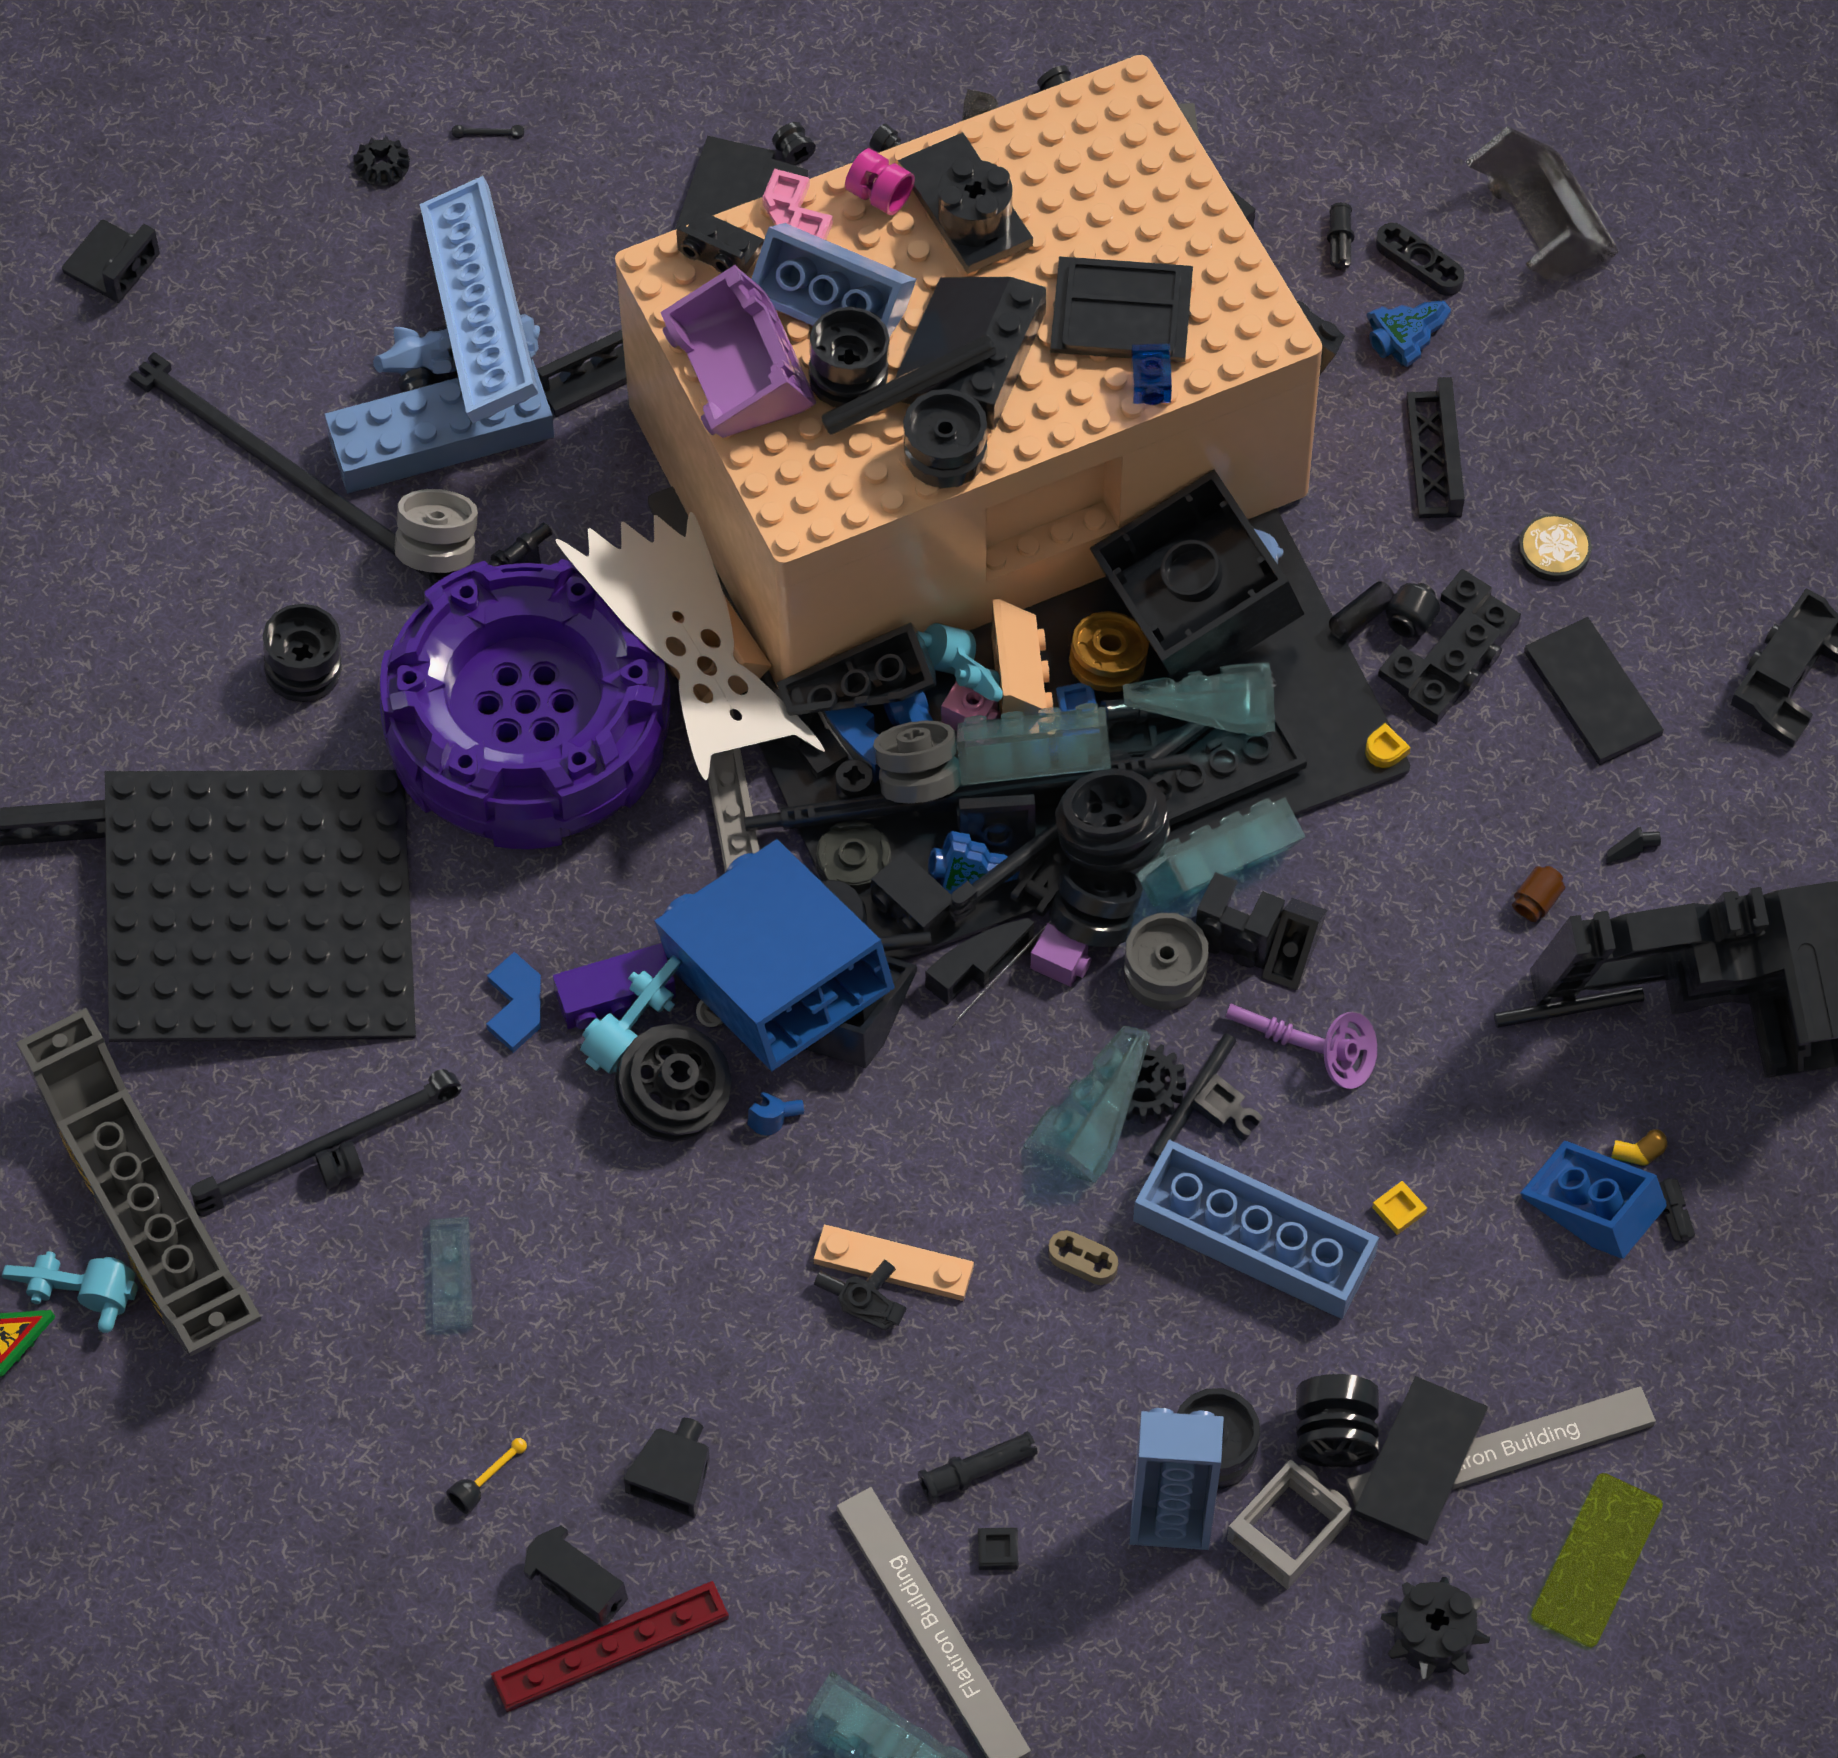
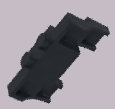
M1461 569L1441 593L1440 601L1448 605L1460 616L1426 658H1421L1399 644L1378 672V677L1395 688L1418 714L1436 725L1465 690L1471 692L1476 687L1482 674L1480 671L1486 664L1491 667L1497 661L1502 652L1500 646L1518 626L1521 613L1492 596L1491 586L1464 569Z
M1807 588L1780 626L1774 624L1770 629L1764 642L1768 645L1763 652L1757 650L1753 654L1746 668L1749 672L1735 691L1731 702L1733 707L1762 722L1761 730L1792 748L1811 722L1813 716L1812 713L1791 700L1792 696L1821 654L1838 663V613L1825 598Z

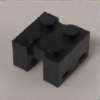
M1215 872L1197 908L1196 924L1202 929L1208 941V952L1217 954L1222 950L1234 955V960L1241 966L1247 968L1256 966L1264 969L1284 909L1285 900L1262 891L1251 915L1228 907L1238 881Z

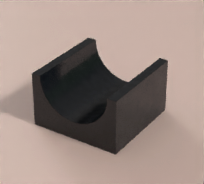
M1215 469L1089 548L1115 593L1117 592L1180 693L1305 615L1288 579Z

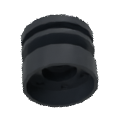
M844 307L836 308L823 314L814 323L810 334L808 378L811 390L819 400L832 407H838L887 383V360L890 338L886 325L878 316L865 309Z
M309 604L289 605L275 612L266 622L263 632L264 670L267 683L278 695L287 700L297 702L314 701L329 694L339 683L342 671L340 654L341 635L338 623L329 612Z
M1326 1374L1311 1377L1302 1381L1297 1386L1296 1413L1301 1421L1296 1426L1298 1437L1296 1452L1300 1459L1316 1466L1354 1467L1367 1464L1377 1458L1379 1455L1377 1439L1379 1437L1378 1424L1374 1421L1379 1416V1390L1375 1383L1354 1375Z

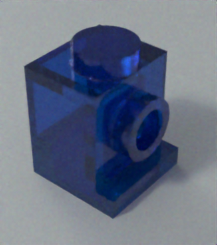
M1170 344L1132 345L1131 375L1133 404L1158 405L1160 403H1171Z

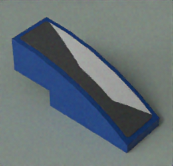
M863 706L818 712L825 728H829L848 754V759H857L868 764L872 770L873 782L876 783L879 780L881 768L876 763L873 747L874 740L879 736V734L874 732V714Z

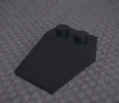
M886 956L895 988L807 1047L806 1050L867 1068L885 1044L915 977L917 965Z

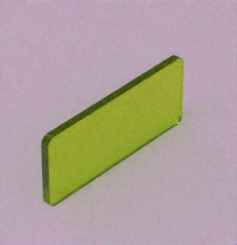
M1607 1473L1599 1474L1532 1610L1531 1617L1533 1621L1587 1647H1595L1663 1507L1662 1500Z

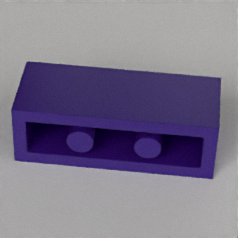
M662 943L554 974V991L567 1029L574 1027L586 1029L594 1019L601 1020L609 1013L615 1018H623L639 997L629 989L633 983L628 979L633 972L639 975L642 971H646L654 978L668 962ZM672 976L664 987L674 994L673 998H676L675 980Z

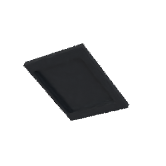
M1059 256L1055 301L1053 302L1054 315L1050 353L1185 362L1188 323L1191 316L1190 299L1193 266Z

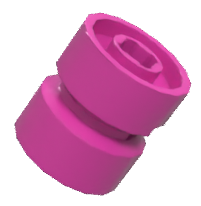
M868 148L861 152L852 163L846 176L845 189L863 200L870 199L871 205L891 216L897 213L906 203L913 189L915 177L913 173L895 163L889 165V159Z

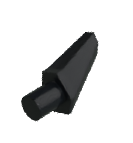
M1641 827L1636 828L1607 851V864L1636 853H1642L1643 847L1660 846V832H1642Z

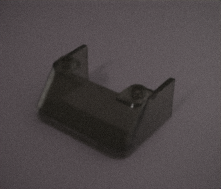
M1507 126L1465 161L1468 167L1487 176L1489 179L1487 186L1497 199L1501 200L1504 198L1514 204L1540 248L1526 265L1528 269L1539 273L1546 280L1559 281L1607 263L1618 254L1614 241L1569 166L1552 147Z

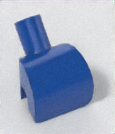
M762 1092L761 1097L763 1100L761 1105L754 1103L748 1110L747 1125L760 1135L775 1134L782 1128L784 1117L804 1115L803 1100L783 1102L775 1096Z

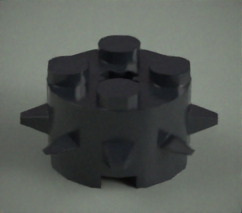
M1442 1577L1440 1582L1419 1583L1416 1586L1408 1582L1402 1584L1404 1598L1398 1612L1381 1614V1620L1394 1627L1395 1644L1388 1652L1391 1659L1405 1657L1412 1667L1421 1670L1422 1679L1429 1680L1432 1673H1443L1449 1668H1453L1463 1675L1467 1674L1469 1667L1466 1658L1472 1645L1485 1644L1490 1641L1489 1636L1477 1630V1610L1483 1603L1481 1599L1471 1598L1468 1593L1450 1585L1447 1577ZM1431 1624H1437L1441 1626L1440 1630L1435 1631L1430 1629Z

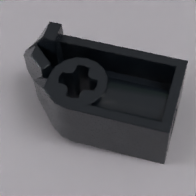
M562 1525L536 1536L526 1548L525 1576L532 1580L535 1575H540L542 1584L599 1627L607 1625L628 1600L624 1582L565 1541L569 1534L568 1530Z

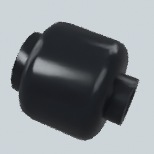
M1406 583L1400 586L1386 608L1390 628L1400 636L1407 638L1424 635L1440 612L1439 601L1435 597L1434 590L1424 583Z

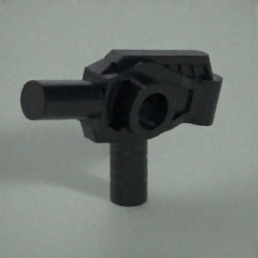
M885 1259L867 1280L853 1276L844 1282L820 1271L814 1282L815 1286L839 1296L838 1299L843 1312L884 1331L893 1325L899 1326L907 1310L905 1306L887 1299L878 1291L896 1270Z

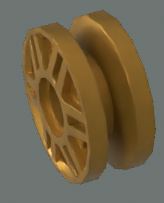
M1111 611L1093 613L1082 619L1074 629L1069 657L1072 673L1081 683L1090 686L1094 690L1108 693L1124 691L1137 684L1144 675L1149 642L1133 618Z

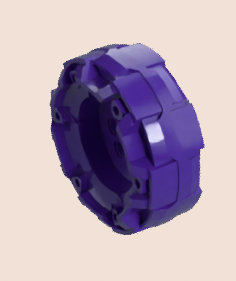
M564 559L552 565L520 563L496 567L482 561L451 573L424 592L425 602L404 624L391 650L384 651L380 674V712L385 742L396 773L414 802L425 813L432 811L441 819L459 829L477 836L493 839L494 847L508 849H537L562 845V837L582 832L599 824L623 806L631 808L651 784L664 756L663 742L668 735L671 712L669 678L664 660L649 649L618 618L570 561ZM543 681H550V682H552V683L549 684V685H540V684H539L540 682H543ZM506 682H513V683H515V684H513V685H511V686H503V685H502L503 683H506ZM563 708L570 709V711L566 713L557 712L558 710ZM525 709L533 710V712L528 714L520 713L522 710ZM488 710L496 711L494 714L491 715L483 714L485 711ZM542 737L552 738L551 740L546 742L539 741V739ZM505 738L515 739L514 741L507 743L501 741Z

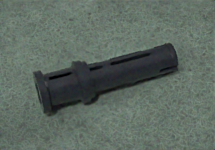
M1026 1431L1022 1435L967 1458L951 1457L948 1459L947 1464L927 1472L925 1469L918 1471L920 1485L929 1503L938 1502V1497L957 1489L961 1491L967 1490L971 1486V1481L1030 1456L1037 1455V1447H1032L1031 1445L1035 1441L1030 1432Z

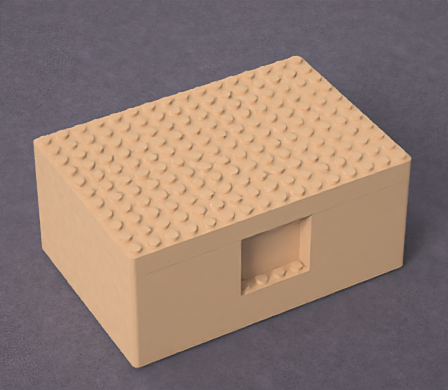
M1144 55L1133 56L878 153L889 159V165L893 163L898 165L899 159L963 132L981 160L1003 167L1009 172L1013 190L1012 206L1033 236V246L967 274L913 190L902 208L890 216L871 205L870 199L863 200L845 189L846 176L852 163L809 179L810 186L801 208L833 216V224L827 236V241L917 279L905 314L889 337L887 383L895 379L940 277H1014L1046 287V314L995 430L987 428V459L984 468L972 481L959 487L939 488L926 485L914 477L907 467L904 454L903 420L910 405L903 402L888 407L835 434H829L823 425L821 416L836 407H832L819 400L813 392L816 404L802 413L724 438L718 434L711 435L701 420V416L704 414L703 406L708 403V400L687 353L679 345L674 348L666 339L663 333V328L666 325L660 312L721 273L713 266L698 259H689L682 252L678 251L676 230L623 249L616 254L615 264L629 406L688 516L690 512L695 515L712 562L746 628L772 665L769 668V672L777 687V682L910 622L920 632H924L934 623L970 631L992 622V600L1001 599L1016 607L1025 609L1103 578L1105 575L1089 548L1214 469L1247 519L1307 495L1322 343L1148 57ZM762 197L713 215L765 239L768 227L775 225L763 206ZM1059 256L1193 266L1190 299L1191 316L1188 323L1185 362L1050 353L1054 315L1053 302L1055 301ZM758 257L746 273L749 278H752ZM776 310L810 385L808 378L809 346L813 326Z

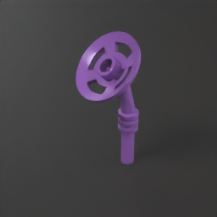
M1230 1004L1225 1018L1265 1033V1038L1267 1039L1272 1036L1274 1042L1281 1040L1282 1045L1290 1043L1324 1054V1062L1330 1078L1342 1088L1352 1089L1361 1086L1367 1081L1374 1069L1377 1058L1376 1034L1369 1020L1360 1013L1347 1012L1338 1016L1331 1024L1325 1039L1293 1029V1024L1290 1023L1285 1026V1021L1283 1020L1278 1023L1276 1017L1268 1019L1234 1004ZM1349 1022L1359 1029L1361 1036L1354 1029L1347 1027ZM1345 1034H1348L1351 1039H1345ZM1360 1050H1364L1361 1065L1355 1072L1352 1066L1357 1060ZM1334 1069L1340 1073H1343L1344 1078L1340 1077L1334 1071Z

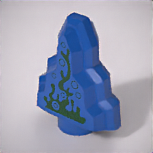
M1445 301L1424 302L1414 308L1400 305L1388 309L1382 306L1370 311L1366 315L1373 330L1369 334L1370 343L1381 358L1392 355L1399 364L1408 367L1421 358V350L1430 344L1431 333L1442 328L1451 314V309Z
M951 831L948 833L942 849L932 848L928 860V874L936 879L952 895L964 883L968 881L970 884H973L1008 856L990 853L984 843L971 841L969 834ZM1018 871L1004 883L1018 879L1020 871Z

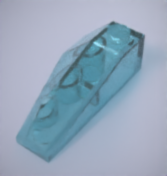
M1124 1025L1094 1058V1069L1087 1077L1083 1078L1080 1082L1075 1079L1068 1089L1072 1093L1057 1109L1051 1105L1043 1114L1023 1147L1075 1178L1096 1183L1098 1178L1107 1170L1108 1162L1116 1151L1151 1034L1146 1030Z

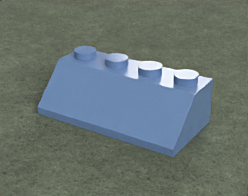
M787 223L768 227L751 278L764 290L775 310L812 326L823 314L833 309L854 307L865 309L878 316L886 325L889 337L905 314L917 280Z

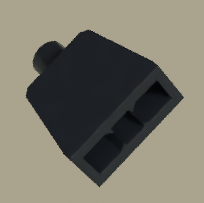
M684 1417L679 1424L676 1434L661 1428L656 1429L624 1477L625 1493L695 1518L710 1461L709 1447L697 1442L704 1428L703 1425L694 1419Z

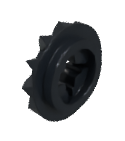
M386 135L383 140H374L371 137L369 143L359 145V150L354 155V168L357 175L364 182L375 186H387L398 182L406 175L410 166L408 149H405L399 140L391 141ZM385 155H387V163L381 161L378 164H376V156L382 158Z

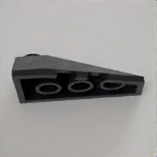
M910 622L777 682L787 713L793 716L904 701L935 687L936 674L925 642Z

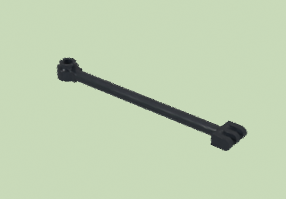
M447 1069L437 1070L431 1074L428 1079L429 1084L424 1085V1089L218 1184L213 1176L195 1183L191 1186L190 1192L196 1213L201 1217L210 1215L224 1208L222 1198L314 1157L317 1152L329 1150L429 1103L431 1105L436 1103L443 1104L461 1093V1084L454 1073L449 1072Z

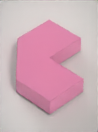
M774 169L762 197L763 206L775 225L787 223L826 240L833 224V216L801 208L810 186L809 178Z

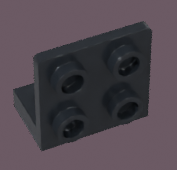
M100 220L63 264V273L111 300L120 303L159 256L160 251L156 231L143 223L136 233L130 234L106 220Z

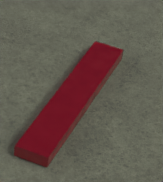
M710 1581L491 1673V1678L506 1712H509L728 1620L729 1615L714 1582Z

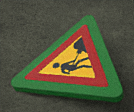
M51 1310L0 1313V1377L4 1376L16 1361L19 1362L21 1360V1355L29 1347L34 1346V1341L55 1319V1315Z

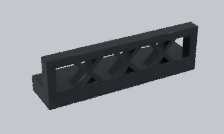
M622 329L537 369L546 399L555 417L627 384ZM560 373L558 376H556V377H554V378H552V379H549V377H552V376H554V375Z
M1439 377L1437 379L1436 391L1407 392L1406 396L1418 518L1462 517L1465 501L1452 377ZM1415 402H1436V412L1427 419L1416 411ZM1436 420L1438 422V427L1435 424H1433ZM1417 421L1422 424L1419 428ZM1426 429H1429L1439 437V442L1431 450L1419 441V436ZM1439 450L1441 451V457L1436 454ZM1420 451H1421L1423 454H1425V456H1424L1422 459H1421ZM1430 459L1441 466L1443 471L1435 480L1422 472V467ZM1443 480L1444 488L1441 485H1439ZM1423 482L1428 485V487L1425 489ZM1435 490L1445 498L1446 507L1426 508L1425 497Z
M105 800L0 808V846L106 838Z

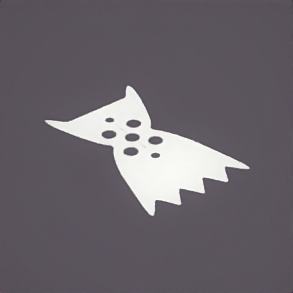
M692 512L688 516L685 537L657 515H654L653 543L625 522H621V549L614 547L591 528L588 529L589 556L583 555L567 543L556 539V543L570 562L618 618L649 649L679 672V694L689 743L697 768L704 780L708 778L712 754L781 737L796 735L815 748L824 751L822 744L797 715L790 716L787 713L784 702L755 674L737 663L734 659V638L727 602L703 533ZM674 611L680 612L684 616L683 623H678L673 619L672 613ZM709 629L714 631L720 638V646L718 648L708 647L701 639L702 630ZM668 637H675L683 642L686 648V653L683 656H676L667 649L666 639ZM705 656L713 660L717 667L716 674L713 676L704 674L698 668L697 659ZM729 677H741L747 683V694L739 695L732 691L728 684ZM694 685H706L712 691V702L704 703L698 700L693 692ZM731 709H736L741 713L742 719L740 721H736L730 716Z

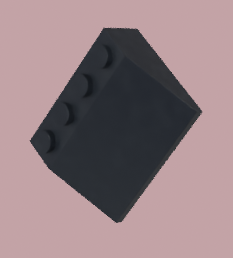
M940 277L895 379L984 335H989L992 339L997 353L995 356L901 402L911 405L919 396L932 390L952 389L965 392L977 400L985 411L987 428L995 430L1046 314V287L1014 277Z

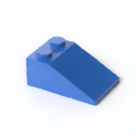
M1565 1140L1520 1193L1524 1200L1591 1247L1621 1259L1626 1257L1667 1207L1657 1175Z

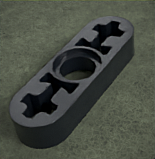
M1387 223L1379 228L1376 248L1383 256L1441 295L1451 296L1457 294L1462 289L1465 274L1463 268L1457 262L1398 223ZM1386 238H1399L1398 243L1395 241L1391 242L1390 244L1386 243ZM1415 254H1423L1429 258L1430 262L1420 266L1414 264L1410 258ZM1450 274L1454 276V281L1448 279L1446 282L1442 281V275L1444 277H1448Z

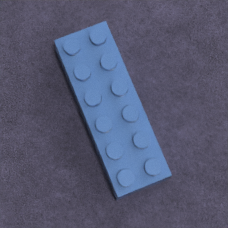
M530 358L539 394L523 403H517L497 412L492 417L483 418L475 423L471 422L466 413L459 378L325 413L328 437L347 494L554 438L553 416L533 359Z
M1168 1140L1134 1205V1222L1342 1320L1376 1256L1379 1241L1378 1236L1171 1140Z
M1154 1408L1149 1412L1141 1411L1132 1494L1129 1545L1209 1550L1221 1468L1223 1416H1215L1208 1411L1177 1414L1166 1408Z

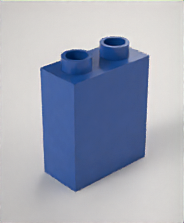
M778 839L755 854L747 853L741 855L729 865L725 874L695 894H684L670 903L664 914L654 920L667 960L674 955L682 961L675 974L771 1072L895 988L881 939Z

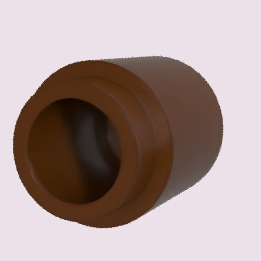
M1536 866L1514 894L1513 909L1531 922H1536L1539 917H1545L1565 890L1561 873L1551 866Z

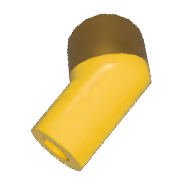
M1653 1129L1636 1144L1615 1140L1611 1158L1642 1166L1648 1165L1666 1150V1135L1661 1130Z

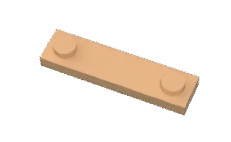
M824 1224L814 1256V1264L869 1278L885 1259L896 1268L886 1282L964 1301L974 1267L973 1261Z

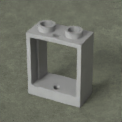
M1290 1459L1229 1525L1227 1540L1288 1590L1349 1523L1351 1508L1342 1494L1336 1490L1329 1491L1320 1484L1318 1477L1310 1468L1305 1465L1298 1466ZM1288 1487L1292 1488L1331 1520L1296 1560L1253 1527Z

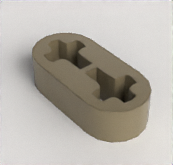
M1068 1230L1060 1231L1050 1239L1048 1247L1049 1259L1058 1268L1097 1285L1108 1284L1116 1277L1118 1257L1108 1247ZM1066 1243L1072 1244L1073 1253L1068 1252L1065 1257L1059 1255V1247H1064ZM1101 1259L1107 1260V1268L1109 1270L1103 1268L1100 1273L1094 1271L1095 1264L1093 1262L1099 1263Z

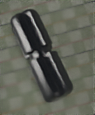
M1664 1179L1659 1184L1667 1204L1664 1212L1669 1213L1665 1217L1672 1239L1676 1243L1688 1242L1695 1237V1231L1688 1210L1683 1209V1207H1686L1680 1184L1677 1179Z

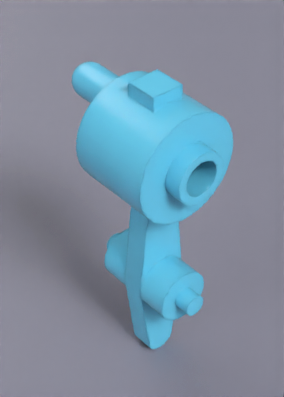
M939 623L930 625L924 632L918 631L925 642L935 670L954 674L959 686L971 688L989 700L996 702L1001 700L1003 691L999 687V673L995 670L984 668L974 661L976 641L970 631Z
M673 955L654 978L646 971H642L639 975L633 972L628 979L633 982L629 989L639 997L624 1017L619 1021L609 1013L601 1021L596 1018L582 1034L585 1041L580 1051L589 1057L586 1060L588 1065L596 1071L602 1068L609 1074L616 1073L618 1062L634 1038L638 1036L630 1029L650 1005L660 1013L664 1008L670 1012L675 1006L671 1002L674 994L664 986L682 964V961Z
M49 1251L46 1252V1255L37 1256L34 1267L4 1266L2 1278L27 1283L26 1294L32 1297L31 1302L34 1304H40L41 1300H49L52 1289L79 1291L77 1300L80 1304L90 1310L101 1312L98 1329L103 1333H109L113 1329L117 1315L124 1313L128 1300L135 1299L138 1289L134 1282L135 1272L121 1260L112 1257L91 1259L88 1262L85 1274L82 1275L58 1271L61 1263L55 1258L56 1254Z

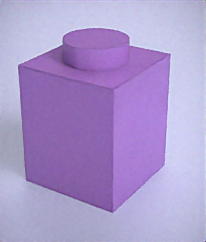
M1047 923L1031 952L1030 969L1071 987L1076 977L1083 978L1090 966L1091 957L1088 956V945L1070 939L1059 932L1054 925Z

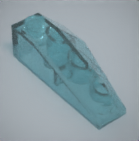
M1269 663L1220 667L1221 674L1211 676L1202 675L1200 671L1190 672L1188 677L1179 682L1163 677L1123 685L1124 706L1234 733H1245L1248 736L1254 737L1275 731L1274 690Z

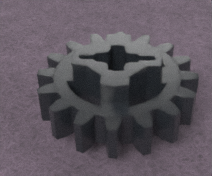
M1149 1041L1144 1042L1143 1049L1137 1050L1133 1043L1129 1044L1128 1054L1120 1050L1116 1051V1062L1108 1061V1074L1103 1077L1104 1087H1107L1105 1089V1098L1107 1101L1114 1100L1113 1111L1116 1113L1125 1109L1126 1120L1128 1121L1133 1118L1134 1114L1140 1115L1141 1124H1145L1149 1115H1153L1157 1122L1161 1121L1162 1111L1172 1115L1174 1113V1103L1182 1104V1091L1186 1090V1078H1183L1184 1065H1176L1177 1054L1173 1052L1165 1056L1164 1045L1162 1044L1155 1051L1150 1050ZM1124 1074L1127 1081L1124 1083V1088L1121 1089L1119 1082ZM1168 1076L1171 1083L1166 1091L1163 1083H1165V1078Z

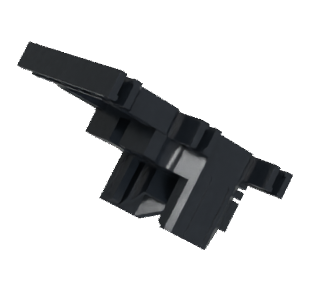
M1838 881L1781 889L1764 895L1761 887L1750 888V892L1744 896H1739L1737 891L1723 892L1713 904L1691 903L1627 913L1611 919L1608 911L1596 912L1593 919L1582 920L1581 915L1570 916L1530 968L1537 1005L1547 1004L1551 1002V998L1563 997V1000L1574 999L1583 990L1602 991L1665 981L1672 1015L1692 1012L1721 1003L1750 1004L1764 1076L1766 1078L1838 1067Z

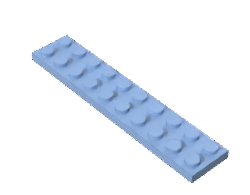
M483 176L420 204L465 409L472 423L483 418L492 417L501 410L517 403H523L539 394L489 185Z

